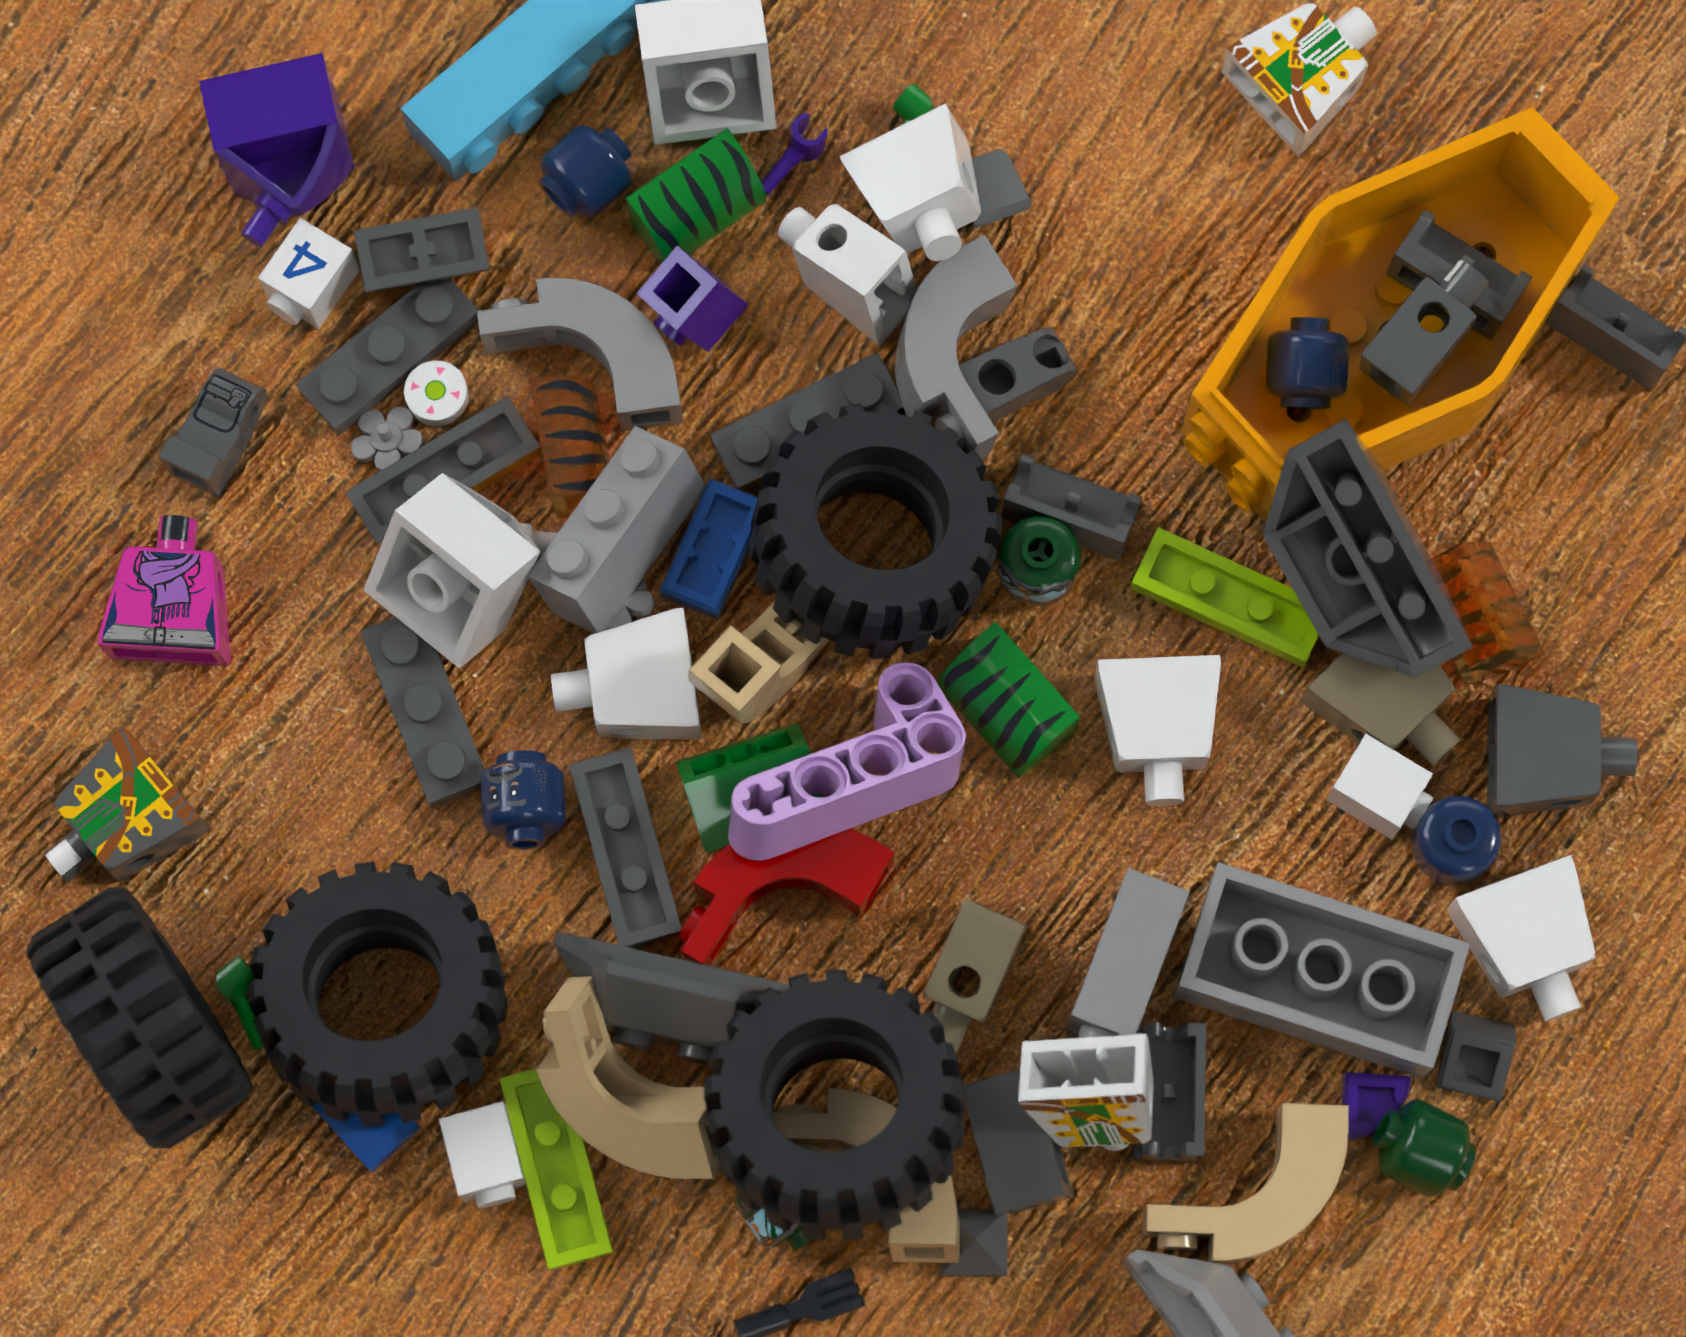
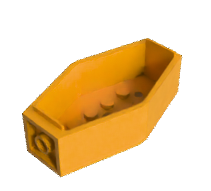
M1533 107L1329 195L1310 211L1193 390L1182 427V433L1186 436L1183 438L1186 449L1200 465L1208 468L1212 464L1228 481L1225 485L1226 491L1239 508L1248 514L1255 511L1266 523L1287 451L1344 419H1347L1382 471L1465 435L1482 421L1555 308L1558 300L1598 240L1620 197ZM1426 209L1436 215L1434 219L1436 225L1473 248L1479 246L1487 247L1492 251L1495 262L1517 276L1523 270L1531 275L1532 279L1492 341L1472 329L1410 408H1407L1361 372L1359 367L1362 352L1379 333V329L1386 325L1413 292L1385 273L1395 252ZM1426 315L1419 323L1424 330L1431 333L1439 332L1445 325L1439 317L1434 315ZM1293 317L1329 319L1328 331L1341 333L1349 342L1347 390L1342 397L1331 399V409H1309L1310 417L1306 421L1295 422L1288 416L1287 408L1280 407L1281 397L1270 394L1266 388L1268 339L1277 331L1290 330V319Z

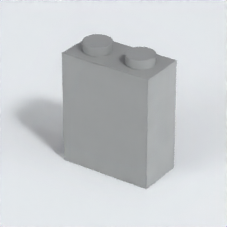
M1127 868L1065 1034L1076 1038L1134 1035L1137 1033L1190 891Z

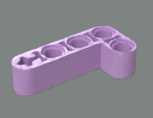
M903 662L893 664L885 669L879 678L873 718L875 731L766 770L739 782L733 790L728 831L730 845L737 854L757 861L770 859L943 794L953 788L959 777L966 733L934 677L925 668L914 663ZM869 773H877L883 776L871 775ZM811 795H823L824 798L813 797Z

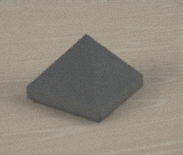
M957 1209L960 1227L959 1263H941V1276L1007 1277V1213L997 1215L994 1209Z

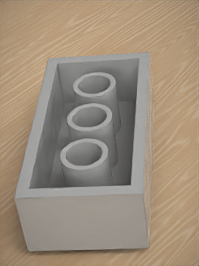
M1218 862L1211 875L1173 997L1423 1079L1434 1068L1470 943Z

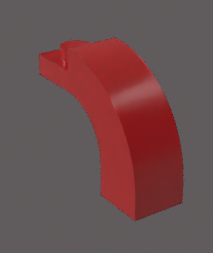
M851 828L776 857L760 861L747 859L737 854L731 845L728 844L706 864L693 881L696 893L711 903L707 909L697 905L683 925L678 937L685 942L681 950L683 959L711 966L749 907L764 896L781 890L804 889L813 891L862 917L894 865L895 852Z

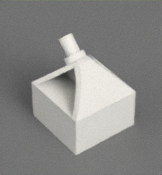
M664 0L635 5L654 145L715 137L726 128L732 134L777 129L768 42L761 0Z
M442 473L394 511L363 591L460 669L506 630L527 583V575L534 567L538 556H542L557 533L532 530L530 524L519 523L509 512L464 484Z

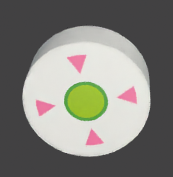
M444 361L422 363L409 374L405 382L404 396L409 410L418 421L425 425L434 427L449 425L459 419L467 408L469 391L462 373L450 363Z

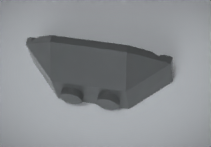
M1347 419L1290 448L1287 451L1263 531V537L1325 647L1374 664L1395 669L1396 672L1413 678L1473 648L1441 575L1379 464Z
M556 931L554 945L573 977L592 976L607 1031L615 1032L614 1043L644 1051H651L653 1041L679 1047L677 1057L694 1063L710 1065L709 1059L716 1042L725 1041L729 1043L730 1041L726 1025L738 1011H744L750 1016L756 1010L753 997L768 987L773 988L776 995L790 989L789 984L584 938L565 932Z

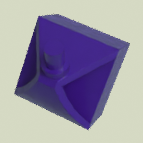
M322 53L199 81L212 145L234 195L253 201L257 208L241 232V235L250 243L262 247L278 223L285 225L290 216L304 215L331 195L354 169L340 100Z

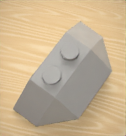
M1135 1250L1122 1261L1125 1268L1175 1337H1295L1287 1327L1277 1332L1262 1311L1270 1303L1262 1289L1248 1272L1238 1277L1229 1265L1143 1250Z

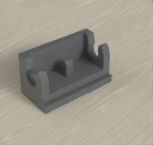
M478 207L354 230L366 293L489 271L491 268L485 244L482 216Z
M1425 209L1395 252L1385 274L1414 291L1425 277L1432 279L1439 285L1459 260L1468 263L1490 283L1469 308L1477 316L1472 329L1492 341L1529 285L1532 276L1523 270L1517 276L1436 225L1434 223L1436 215Z
M1584 264L1569 289L1565 290L1558 300L1546 324L1649 391H1652L1686 342V329L1680 326L1675 332L1592 278L1595 270Z
M1023 453L1019 460V467L1013 484H1009L1004 497L1002 518L1016 523L1034 516L1053 518L1070 529L1077 538L1080 547L1120 561L1142 504V497L1133 493L1127 496L1035 462V457Z
M1160 1023L1145 1024L1144 1028L1138 1029L1136 1034H1146L1149 1040L1153 1073L1152 1132L1150 1141L1143 1144H1133V1161L1199 1163L1204 1156L1206 1023H1186L1179 1028L1161 1027Z
M1020 1069L962 1086L994 1212L997 1215L1007 1212L1014 1214L1075 1197L1061 1146L1038 1125L1018 1102Z

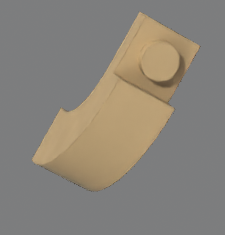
M775 601L742 633L730 626L688 672L690 683L743 724L754 720L775 704L807 672L809 662L829 641L821 637L819 642L814 644L801 636L803 624L796 618L789 623H785L773 610Z

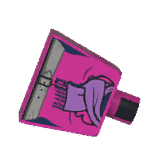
M179 515L161 516L159 519L156 548L130 546L126 547L123 551L98 636V645L110 659L230 666L224 569L215 553L195 550L197 520Z

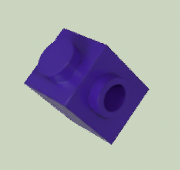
M679 246L675 247L637 293L659 314L653 323L670 339L682 347L689 338L708 352L749 305L709 268Z

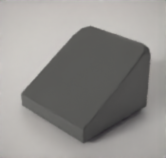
M997 149L972 158L981 213L977 220L971 222L973 227L978 228L1032 207L1028 193L1009 155L1003 149Z
M1452 1011L1447 1026L1436 1087L1501 1101L1516 1046L1515 1027L1509 1023Z

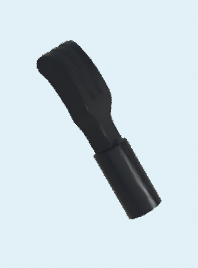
M852 1268L808 1284L800 1299L786 1305L780 1302L733 1320L737 1336L765 1337L789 1328L791 1322L802 1318L824 1322L866 1306L863 1296L859 1294V1285L854 1282L856 1277Z

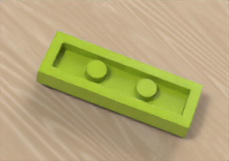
M1159 527L1131 582V590L1304 668L1319 636L1293 588Z
M537 1068L502 1077L499 1080L549 1271H554L614 1254L585 1140L557 1112L541 1084Z

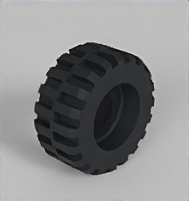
M860 403L841 406L838 418L832 419L829 413L823 412L807 421L804 433L802 431H793L781 443L778 457L771 458L768 464L750 525L753 528L749 541L750 559L754 563L759 564L755 578L763 594L771 595L776 593L777 596L773 610L785 623L791 622L794 618L802 623L800 635L814 644H817L821 637L837 643L834 652L851 657L854 654L855 648L869 649V657L871 659L890 658L896 646H902L903 652L909 655L926 649L931 635L934 639L942 640L956 629L960 617L968 616L977 602L997 555L995 549L1001 537L1002 518L995 512L1000 502L995 483L990 480L982 482L987 467L978 453L971 451L965 454L961 449L964 438L950 427H946L941 432L931 426L932 416L915 410L913 417L897 413L898 406L894 404L878 403L875 412H864L863 405ZM867 492L884 495L900 502L918 517L928 533L932 552L921 562L903 569L877 570L858 565L842 556L828 542L817 521V511L832 499L850 493Z
M374 862L357 863L354 865L356 874L339 878L336 869L318 876L321 887L310 894L302 887L296 890L286 899L290 912L284 918L279 914H272L262 929L267 946L259 945L253 950L249 967L255 980L247 985L248 1002L255 1018L253 1023L272 1067L282 1082L288 1081L294 1095L306 1105L311 1107L319 1102L322 1104L326 1116L342 1122H346L349 1119L350 1113L353 1112L360 1115L364 1126H384L385 1115L399 1113L402 1123L405 1124L422 1119L419 1108L433 1101L441 1111L457 1100L454 1087L462 1081L466 1086L472 1087L483 1075L482 1057L484 1055L487 1057L495 1056L502 1039L499 1024L506 1021L507 999L504 990L505 979L494 936L486 920L479 919L476 905L463 891L451 895L448 880L433 872L426 873L423 880L416 879L413 865L393 862L390 872H377ZM379 948H397L418 954L435 966L440 979V991L436 1001L420 1022L397 1036L377 1041L350 1039L327 1028L320 1018L318 1001L324 985L339 966L358 954Z
M107 888L33 935L27 947L26 955L30 960L34 974L40 981L42 990L50 1000L55 1013L72 1037L77 1049L93 1070L98 1081L109 1093L123 1116L129 1120L133 1129L139 1136L144 1138L150 1147L154 1149H170L246 1100L252 1088V1082L241 1063L240 1057L171 946L127 888Z
M826 970V980L810 983L807 973L788 978L790 989L776 995L773 988L768 987L753 997L756 1010L750 1016L744 1011H738L726 1025L730 1039L729 1043L725 1041L716 1042L709 1062L713 1075L705 1079L704 1100L708 1111L706 1119L720 1166L728 1182L735 1183L739 1198L752 1211L759 1210L761 1207L764 1208L768 1223L784 1231L789 1230L793 1222L802 1225L805 1238L824 1241L827 1229H842L844 1241L864 1238L862 1226L879 1222L881 1229L885 1232L902 1224L901 1209L909 1205L914 1211L919 1212L933 1199L932 1183L934 1181L938 1184L946 1183L954 1168L953 1151L961 1149L964 1135L963 1112L965 1108L959 1064L953 1044L945 1041L944 1026L932 1011L920 1013L919 1000L915 995L903 987L897 988L893 995L887 993L885 978L865 973L861 983L848 981L847 970ZM835 1059L860 1061L882 1071L895 1083L899 1102L893 1118L877 1136L858 1147L839 1152L810 1150L794 1144L785 1138L775 1126L773 1107L780 1092L795 1075L814 1064Z

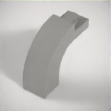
M985 235L963 245L958 253L949 259L940 261L928 273L911 302L898 338L895 353L896 384L906 415L913 417L915 410L929 416H935L936 429L943 432L946 427L952 428L964 438L961 445L963 452L968 454L971 451H975L981 459L988 457L999 432L961 373L957 360V341L972 328L1005 312L1017 288L1014 279Z
M569 278L536 279L539 303L528 304L524 299H505L493 303L491 309L477 311L479 333L486 354L561 345L582 350L598 360L607 370L614 384L621 431L632 430L635 426L644 429L683 423L677 378L667 346L650 320L638 308L618 294L586 281Z

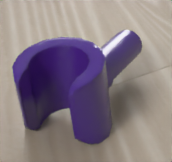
M804 113L795 118L791 127L789 147L784 151L780 160L761 180L767 196L800 161H814L821 157L824 152L828 133L827 128L814 140H806L800 136L809 125L810 114Z

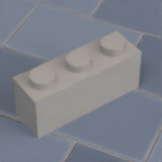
M637 426L632 429L527 575L553 614L593 634L607 630L608 624L620 610L623 603L631 596L706 488L686 450Z

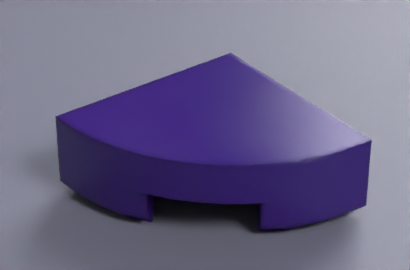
M1346 1072L1343 1074L1342 1105L1349 1106L1348 1140L1360 1139L1374 1134L1379 1121L1388 1110L1391 1109L1395 1112L1400 1110L1408 1095L1411 1076Z

